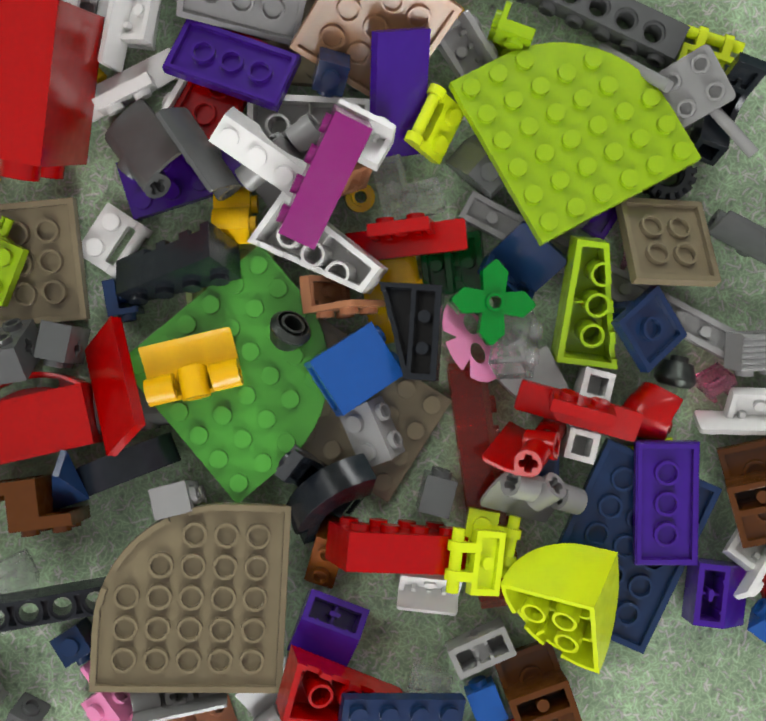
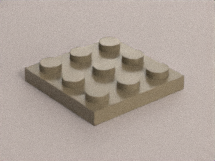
M631 197L615 206L631 284L715 287L721 282L702 202Z

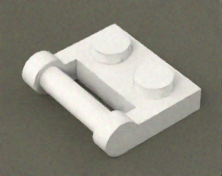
M107 202L82 240L83 258L116 279V262L114 265H111L108 261L130 227L135 230V233L117 260L137 252L144 240L151 237L153 231Z

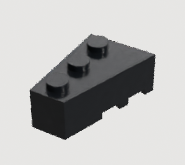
M379 282L404 379L439 381L445 288L443 285Z

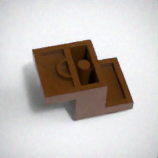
M766 437L716 448L742 547L749 548L765 545Z
M52 474L0 480V502L5 501L9 533L21 532V537L40 535L42 531L51 529L52 533L71 531L74 527L82 526L81 521L91 517L89 505L62 509L53 508Z
M535 641L515 648L516 656L495 665L514 721H582L569 682L560 668L553 646L548 642L542 645Z

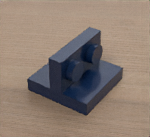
M659 285L649 286L635 300L613 303L614 313L611 324L640 372L649 373L687 336L686 331Z

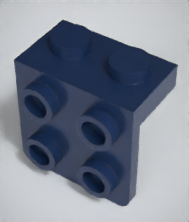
M522 221L484 257L477 273L480 275V271L492 260L498 259L509 272L506 292L525 291L533 299L535 292L566 265L567 257L550 241L539 246L526 221Z

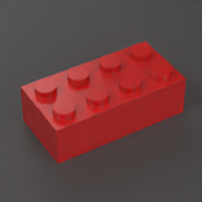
M340 516V521H329L325 559L345 572L444 575L445 568H448L450 551L447 550L448 539H452L453 527L444 526L443 522L426 521V526L416 525V521L398 519V524L388 523L387 519L369 518V523L359 522V518ZM465 536L464 541H468L469 537ZM463 553L461 570H465L467 553Z

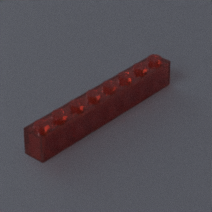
M482 359V360H475V361L478 362V363H483L485 360ZM468 361L464 370H461L456 363L447 364L446 369L450 398L452 400L451 405L466 514L468 506L496 511L500 513L498 525L507 526L509 515L506 516L505 512L480 505V499L489 486L501 473L505 472L482 460V454L500 433L499 426L493 425L492 413H497L495 396L489 395L488 383H492V381L480 382L470 377V361ZM515 549L514 557L517 558V552ZM501 586L499 597L478 596L481 609L508 606Z

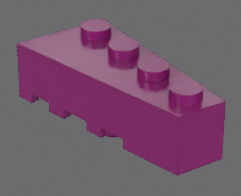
M335 104L331 113H325L318 128L321 135L317 144L311 143L304 158L307 166L302 175L297 173L289 192L294 193L289 205L283 203L275 220L280 223L279 234L313 250L315 249L372 133L373 128L369 121Z

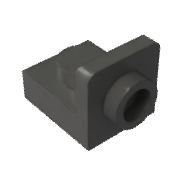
M25 692L8 713L6 721H42L51 705Z

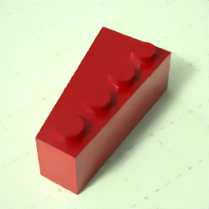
M291 644L276 705L281 721H337L342 693H403L400 687Z

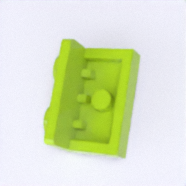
M506 1L503 11L497 9L487 40L492 41L500 57L514 50L522 51L523 47L529 48L536 29L507 19L513 3L510 1Z

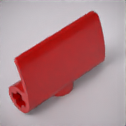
M543 418L535 430H526L509 421L484 451L482 460L491 466L514 475L535 477L541 472L548 460L558 459L560 442L567 430L566 423Z

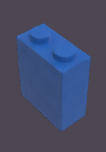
M372 321L361 326L304 363L305 368L336 416H344L403 376L398 355L389 350L385 344L386 336L379 326H374Z

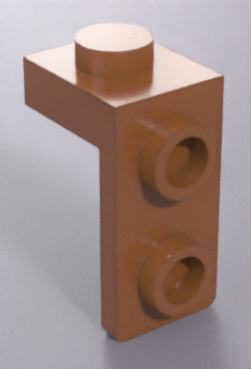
M328 514L321 522L316 535L304 579L332 589L339 567L325 559L329 521H340V518Z

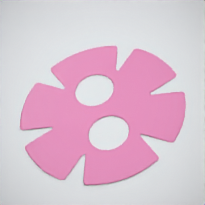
M447 304L443 311L442 329L444 332L456 336V338L446 341L447 348L455 363L461 370H464L470 360V377L474 380L491 382L497 379L491 363L502 372L505 363V347L497 342L494 345H486L477 333L471 334L464 325V316L466 314H460L459 312L457 314ZM470 313L478 323L479 317L475 313ZM473 343H478L485 352V361L483 363L476 362L472 357L471 345Z

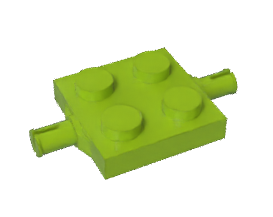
M1 215L0 306L8 307L30 250L15 244L8 237L15 220Z

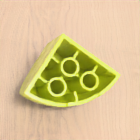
M559 543L546 545L526 553L511 565L500 583L503 596L510 611L513 614H519L526 623L524 629L539 643L544 645L545 642H548L562 652L561 658L599 674L608 651L617 611L619 593L618 552L583 544Z

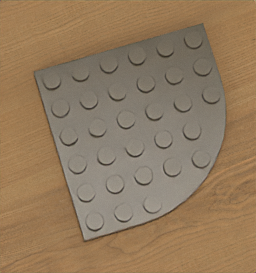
M231 502L196 505L193 507V511L161 519L136 536L113 563L97 597L91 633L89 692L278 693L283 676L291 506L286 504Z

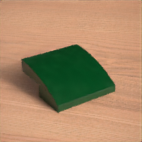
M480 230L467 232V250L421 255L423 284L443 285L445 296L454 295L462 287L481 290L480 275L477 271L484 259L482 232Z

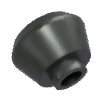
M277 312L270 320V340L279 350L294 351L307 343L311 337L308 322L296 312Z
M671 355L670 360L663 359L655 371L654 377L661 384L691 389L696 385L694 365L688 364L689 358Z

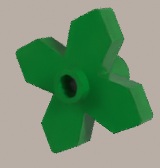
M498 259L492 260L480 271L481 290L462 287L449 299V302L460 314L475 313L479 317L476 333L486 345H494L505 335L504 315L524 318L536 306L535 302L525 291L506 292L509 272ZM490 298L493 300V307L490 305Z

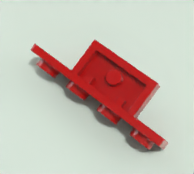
M421 212L407 214L406 219L394 220V217L376 218V223L366 224L367 231L345 234L378 261L468 249L467 227L464 218L434 222L429 216H425V213Z
M526 379L521 381L514 403L516 410L630 442L636 440L644 418L641 411L612 404L600 397L590 398L580 395L571 389H558Z

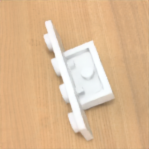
M109 0L97 58L99 63L115 72H122L128 44H152L160 0Z
M167 48L96 85L95 98L91 99L94 103L92 123L107 115L113 116L126 109L125 106L134 101L148 99L153 95L152 92L177 80V77L164 73L162 68L171 49Z
M730 387L724 411H694L693 418L699 432L709 435L766 436V388Z
M736 528L722 553L747 571L733 594L735 598L740 600L747 597H755L764 586L762 579L766 574V544L743 548L738 529Z

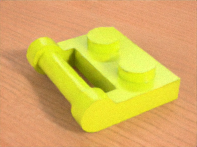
M431 83L426 91L428 94L426 101L412 129L407 130L404 141L430 162L440 165L464 114L459 105L446 94L445 88Z

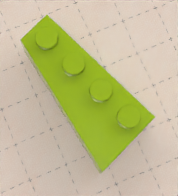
M570 235L551 354L558 363L618 370L617 358L615 357L616 337L614 327L611 324L614 307L611 297L609 243L601 238Z

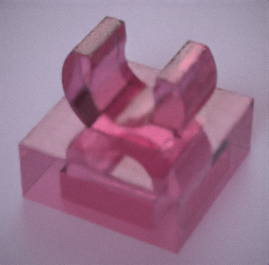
M718 362L695 374V386L714 404L718 402L716 396L723 392L728 396L730 388L737 385L735 375Z

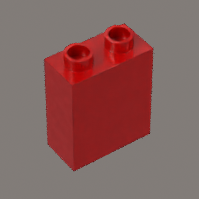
M0 0V176L39 182L40 177L64 179L65 166L87 164L94 103L91 99L95 98L99 68L97 58L105 17L62 0Z

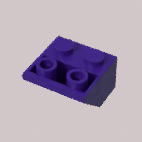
M698 557V566H687L681 616L695 626L719 629L742 626L744 624L746 598L738 600L733 594L747 571L732 561Z
M310 589L304 600L287 651L290 650L292 644L347 666L360 641L370 610L318 590Z

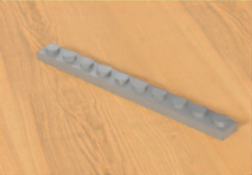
M474 190L471 192L458 217L464 218L467 224L499 241H502L522 221H525L523 216ZM560 236L551 240L550 242L567 257L569 241ZM611 264V297L613 302L635 300L649 286H652L631 284L629 273ZM565 266L559 271V273L564 275ZM663 292L687 333L684 340L720 359H724L726 331L736 330Z

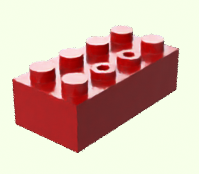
M32 372L28 379H58L59 386L57 388H26L0 399V465L60 452V450H69L103 442V437L99 434L96 426L92 384L84 380L56 372ZM8 383V384H2V385H0V390H1L2 388L6 387V386H9V385L13 384V383Z

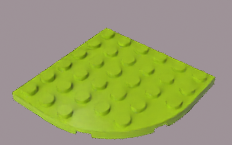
M548 42L530 45L529 48L523 47L522 51L514 50L449 83L448 88L539 246L686 169L702 158L661 91L648 83L633 65L612 53L596 47L567 42Z

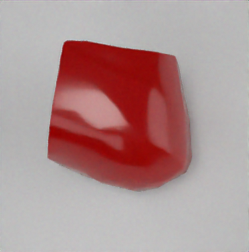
M643 382L635 392L629 395L622 406L641 411L644 415L637 437L648 440H665L671 432L672 419L681 406L683 399L656 384Z

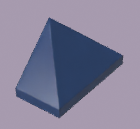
M60 450L52 474L53 508L58 509L90 499L68 452L65 450Z

